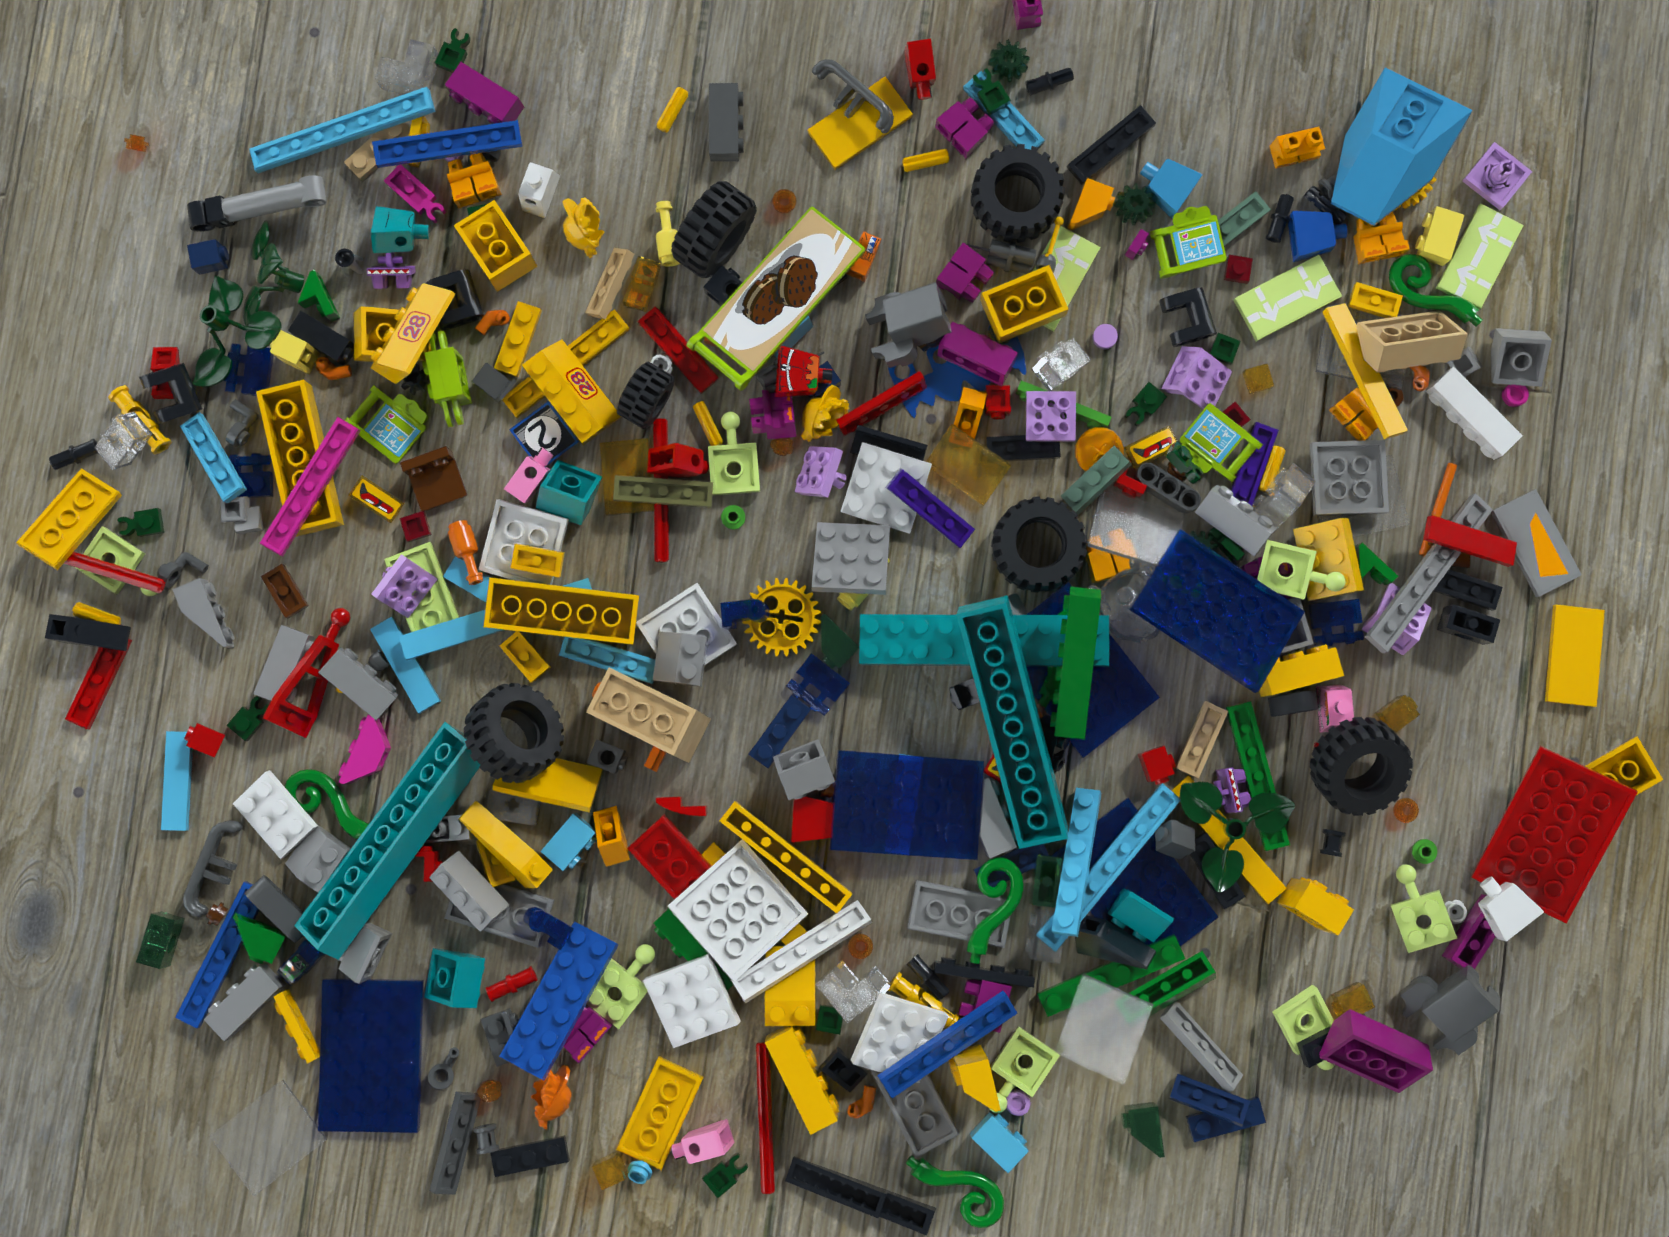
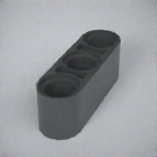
M1144 463L1134 473L1135 480L1147 485L1145 491L1180 513H1191L1201 503V497L1196 490L1155 464ZM1142 470H1148L1151 473V481H1146L1141 477ZM1162 483L1171 485L1172 494L1163 492ZM1183 496L1192 498V507H1187L1183 504Z
M263 875L245 892V895L290 940L296 943L303 937V934L294 925L304 912L267 876Z

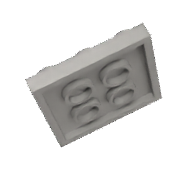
M1385 440L1310 443L1313 516L1389 513Z
M817 522L812 591L886 595L890 525Z

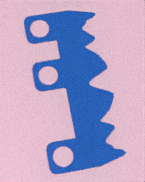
M989 325L988 331L991 339L998 343L993 329ZM1018 336L1000 343L1001 345H1008L1018 352L1013 368L1019 369L1022 374L1026 375L1024 351ZM939 346L930 347L926 354L933 372L924 375L927 388L902 402L910 415L915 418L916 408L920 401L934 406L935 395L948 401H960L963 381H967L976 390L982 392L991 381L949 361L943 364L936 363L933 359V353ZM913 363L907 365L910 368L908 377L916 373ZM896 366L888 367L894 386L905 380L895 375L894 370Z

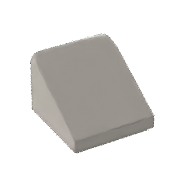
M1470 346L1462 351L1460 359L1447 362L1450 368L1455 367L1464 377L1483 367Z
M236 497L228 504L220 498L221 522L247 521L250 506L249 497Z
M260 506L249 508L247 521L235 522V533L238 534L264 530Z
M1017 593L1008 595L1012 614L1026 615L1027 610Z

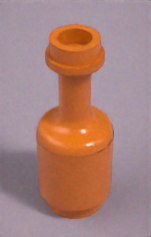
M466 520L451 523L448 526V536L454 555L457 558L464 559L469 574L466 577L469 585L479 584L484 580L483 573L478 572L473 557L478 552V545L472 527L468 525Z

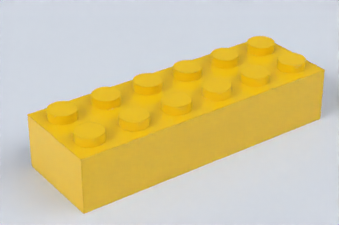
M305 380L256 391L282 506L324 439L313 388ZM333 476L296 537L344 525Z
M489 577L483 627L633 644L639 595Z

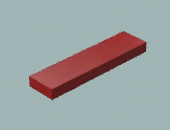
M656 306L637 321L700 394L719 379L700 355L687 347V341Z
M921 371L838 418L836 421L844 436L856 430L857 425L863 426L925 390L927 386Z
M1431 515L1427 517L1423 540L1507 567L1514 565L1517 542Z
M128 640L126 651L98 648L65 720L85 729H91L133 640Z

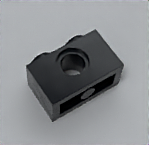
M721 266L703 288L707 296L719 306H722L729 298L727 295L728 290L732 288L737 289L743 282L739 280L740 275L732 268L727 270L724 266Z
M1453 604L1443 607L1437 630L1486 645L1494 643L1500 619Z

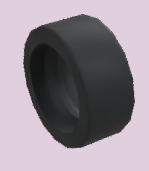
M1315 690L1268 698L1271 717L1318 710Z

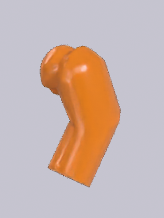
M504 310L487 311L475 329L482 335H485L491 326L507 324L510 320L509 314Z
M319 357L316 360L318 372L328 380L352 376L350 365L336 367L327 357Z
M1421 365L1409 367L1414 372V389L1417 391L1426 390L1429 385L1430 371L1426 366Z
M864 1085L863 1097L850 1104L847 1108V1113L850 1117L858 1119L872 1111L877 1087Z

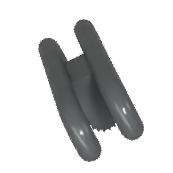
M824 59L814 65L812 73L817 75L818 79L822 80L828 74L834 73L847 83L833 104L836 109L841 108L857 92L844 115L847 118H851L867 100L880 112V118L876 123L877 129L882 133H887L891 129L894 116L889 106L834 60Z
M232 820L220 822L210 830L183 897L184 908L191 915L201 917L208 913V907L201 904L198 900V895L205 878L222 884H230L231 878L209 868L211 864L228 870L236 869L237 864L215 856L223 834L225 832L235 833L242 829L240 822Z

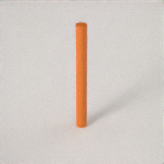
M1447 464L1431 514L1433 516L1441 518L1457 469L1456 464ZM1423 540L1419 551L1421 556H1425L1430 550L1428 541Z

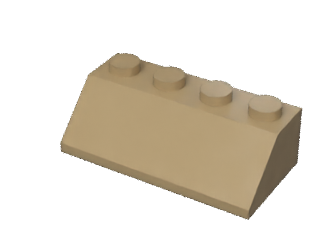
M1440 310L1357 322L1356 326L1363 358L1377 372L1458 360L1461 358L1468 334Z

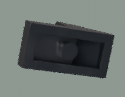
M840 1047L836 1048L819 1067L821 1071L850 1093L867 1075L860 1066L854 1065L851 1062V1059L847 1057Z

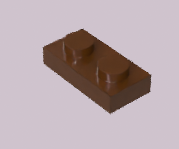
M280 564L261 576L285 618L288 619L309 606L284 564Z

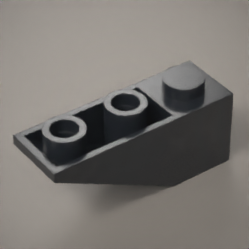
M49 614L45 639L67 644L126 651L131 627Z
M1086 915L1080 922L1078 937H1075L1076 951L1079 954L1146 970L1156 955V950L1106 919Z

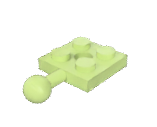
M726 412L721 418V425L727 430V445L708 446L710 482H713L712 496L760 492L757 443L737 444L736 429L740 425V418L735 412ZM731 463H738L741 466V471L738 475H730L727 472V468Z
M102 526L83 555L105 561L107 555L113 554L115 556V565L135 570L146 553ZM76 568L115 594H119L125 585L124 582ZM140 588L141 592L146 596H154L158 594L156 592Z
M1267 540L1255 588L1305 600L1309 581L1326 584L1329 590L1336 592L1344 588L1346 580L1340 572H1331L1326 575L1312 571L1317 551ZM1283 563H1289L1293 567V573L1288 577H1283L1278 572L1279 566Z
M1404 864L1398 867L1396 877L1399 882L1405 884L1410 899L1391 904V908L1408 953L1457 939L1440 890L1419 895L1414 882L1417 875L1416 870L1411 865ZM1420 915L1429 916L1431 919L1430 926L1426 928L1419 927L1416 923L1417 918Z
M643 944L637 948L635 952L636 959L627 970L611 958L587 1002L589 1007L617 1029H620L648 992L645 984L635 977L643 964H649L655 958V951L648 944ZM612 987L619 988L622 993L621 999H611L608 994L609 989Z
M1313 985L1272 1012L1292 1051L1297 1055L1300 1054L1297 1046L1298 1042L1331 1026L1334 1021L1318 988ZM1309 1014L1308 1023L1302 1026V1017ZM1325 1060L1317 1064L1323 1070H1330L1335 1066Z
M1017 1026L990 1067L991 1070L1006 1079L999 1093H997L1001 1111L995 1112L992 1109L990 1110L994 1113H1002L1007 1108L1006 1098L1014 1086H1017L1033 1097L1060 1054ZM1022 1055H1029L1032 1058V1063L1027 1068H1022L1018 1065V1059Z

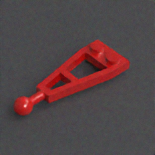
M344 608L333 610L330 616L332 624L326 636L319 635L273 696L263 719L307 738L318 716L328 680L318 672L337 652L339 644L334 642L341 627L346 626L351 619L350 613ZM324 646H326L320 670L310 666ZM305 672L317 678L307 711L285 701Z

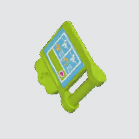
M1207 206L1199 208L1188 207L1183 212L1176 213L1173 216V226L1149 232L1156 246L1161 268L1158 271L1160 279L1219 264L1227 260L1217 216L1211 215L1210 209ZM1171 235L1178 265L1171 268L1163 238Z
M373 385L370 389L371 393L350 418L347 417L344 421L361 430L358 435L392 462L398 464L426 431L424 424L428 420V414L421 409L418 402L410 400L402 394H398L392 400ZM380 398L384 402L383 405L362 429L358 423Z
M1211 403L1203 409L1180 438L1182 446L1187 447L1193 458L1192 462L1200 467L1204 474L1208 473L1211 468H1214L1230 482L1235 480L1236 476L1234 475L1253 452L1263 446L1260 441ZM1243 438L1249 443L1228 469L1224 468L1221 464Z

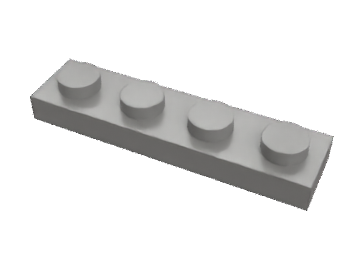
M1177 1001L1169 1005L1160 1019L1226 1092L1233 1091L1243 1074Z

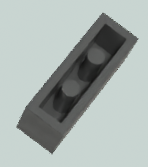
M709 83V156L711 162L739 161V153H744L743 138H739V130L744 129L743 115H739V106H743V92H739L738 83Z

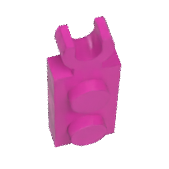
M398 165L384 180L417 213L421 215L426 210L428 218L433 223L437 222L433 216L435 210H440L443 214L446 213L441 204L433 203L437 197L402 165Z

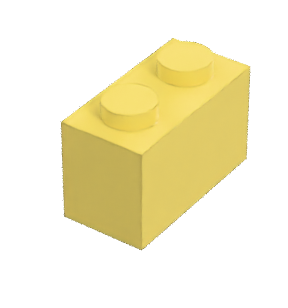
M1438 206L1430 213L1427 212L1422 222V226L1425 227L1423 235L1418 237L1415 249H1418L1416 255L1440 266L1447 264L1452 258L1464 215Z
M280 330L276 339L270 344V352L274 356L309 375L320 355L307 342Z

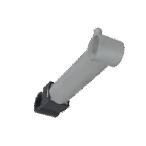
M316 175L305 176L295 183L227 198L219 195L206 198L205 201L190 202L187 204L190 229L197 232L210 231L215 226L218 228L235 225V221L303 206H323L327 203L324 179Z

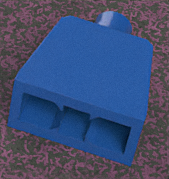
M1292 211L1288 216L1290 219L1288 230L1293 262L1331 252L1336 246V239L1347 237L1346 224L1334 225L1330 212Z

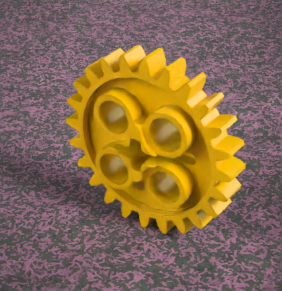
M775 578V584L772 586L766 580V588L763 589L758 585L759 593L757 595L750 592L753 601H745V604L750 609L742 611V614L748 616L751 620L742 621V624L750 626L744 632L745 634L753 633L749 641L752 643L758 640L757 649L759 650L765 646V653L767 655L772 649L775 650L776 657L779 656L780 651H784L785 656L788 657L789 650L791 649L797 655V647L801 646L803 649H807L804 642L807 640L813 643L814 640L810 634H818L819 632L814 628V625L821 624L820 620L815 619V616L820 615L821 611L814 610V607L819 603L818 601H810L814 594L813 592L805 594L806 585L800 589L797 588V580L793 582L792 586L789 585L788 578H785L783 584H780L778 578ZM768 598H775L778 601V606L774 610H768L764 606L765 601ZM792 601H799L802 604V610L799 613L789 611L788 606ZM780 611H784L787 617L803 618V622L784 620L783 624H780L777 618H767L763 622L753 621L761 619V613L780 615ZM772 622L775 625L774 632L768 635L764 634L761 631L763 623ZM789 625H796L799 628V634L794 638H790L785 634V630Z

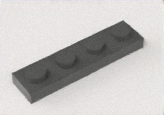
M455 1092L429 1190L434 1194L456 1195L482 1097L477 1093Z

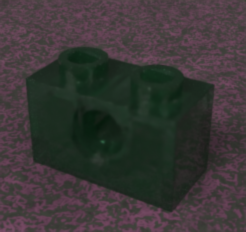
M162 911L151 913L136 963L157 969L169 967L185 918Z

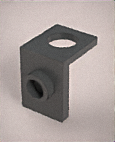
M488 363L483 365L472 380L476 386L497 402L506 396L517 381L515 379L508 380Z

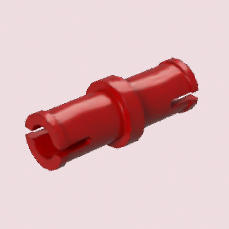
M530 966L514 975H506V979L489 987L487 986L485 989L490 1001L493 1002L511 992L513 994L517 993L518 989L538 981L533 967Z

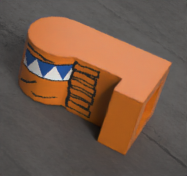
M863 232L859 243L865 247V252L846 274L865 282L882 239Z

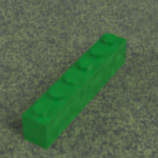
M1070 587V595H1064L1063 610H1067L1068 613L1067 619H1062L1060 634H1065L1064 643L1059 642L1058 657L1062 658V666H1057L1055 681H1060L1059 689H1054L1053 704H1057V712H1052L1050 727H1055V736L1085 739L1101 604L1100 589Z

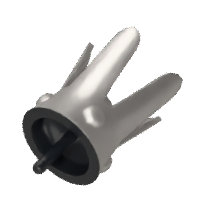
M346 248L340 249L336 253L335 261L339 267L341 266L347 278L350 277L349 268L358 274H362V269L355 262L356 260L363 261L362 257L353 254L351 250Z

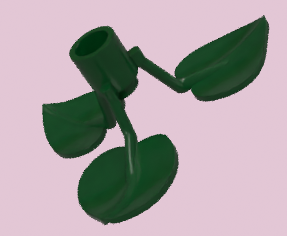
M267 221L263 222L253 240L251 255L253 260H258L261 257V266L257 276L258 283L263 284L271 274H274V282L278 286L259 288L253 286L243 307L245 326H249L250 316L258 312L261 294L264 291H279L283 293L286 289L300 293L304 284V275L290 271L289 268L281 265L283 260L278 255L276 246L272 243L267 246L269 239V224Z
M219 276L214 277L209 295V303L201 310L199 317L202 323L209 326L207 331L211 333L220 350L209 348L200 355L195 368V378L192 383L199 387H210L221 383L229 375L232 368V360L225 356L226 349L215 331H224L228 328L229 324L247 331L245 342L250 348L261 350L268 347L276 339L282 328L280 319L268 311L253 313L249 318V326H244L229 319L230 312L238 310L241 306L244 294L238 284Z
M1203 781L1183 783L1181 785L1180 803L1186 816L1196 823L1205 824L1213 815L1224 823L1223 831L1229 837L1224 850L1219 847L1211 848L1202 858L1201 866L1203 873L1217 892H1223L1230 888L1243 872L1244 859L1242 854L1236 850H1229V847L1236 839H1240L1245 835L1246 826L1254 820L1256 828L1261 832L1267 834L1276 833L1287 824L1291 813L1296 807L1294 802L1280 794L1260 793L1254 796L1248 804L1249 810L1253 815L1249 816L1244 822L1236 818L1227 820L1216 812L1221 807L1223 799L1220 790L1215 785Z

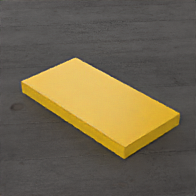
M886 76L868 89L883 100L892 110L894 116L893 125L887 133H882L877 129L876 123L880 118V112L867 100L851 118H847L844 112L853 99L807 130L834 170L913 117V113Z
M81 468L16 543L58 571L122 495L116 489Z
M1553 605L1545 702L1597 707L1605 610Z
M556 758L555 762L531 780H526L522 783L514 781L507 783L503 782L502 778L495 779L493 791L590 813L603 769Z
M659 1056L616 1150L637 1160L644 1161L648 1165L662 1171L704 1077Z

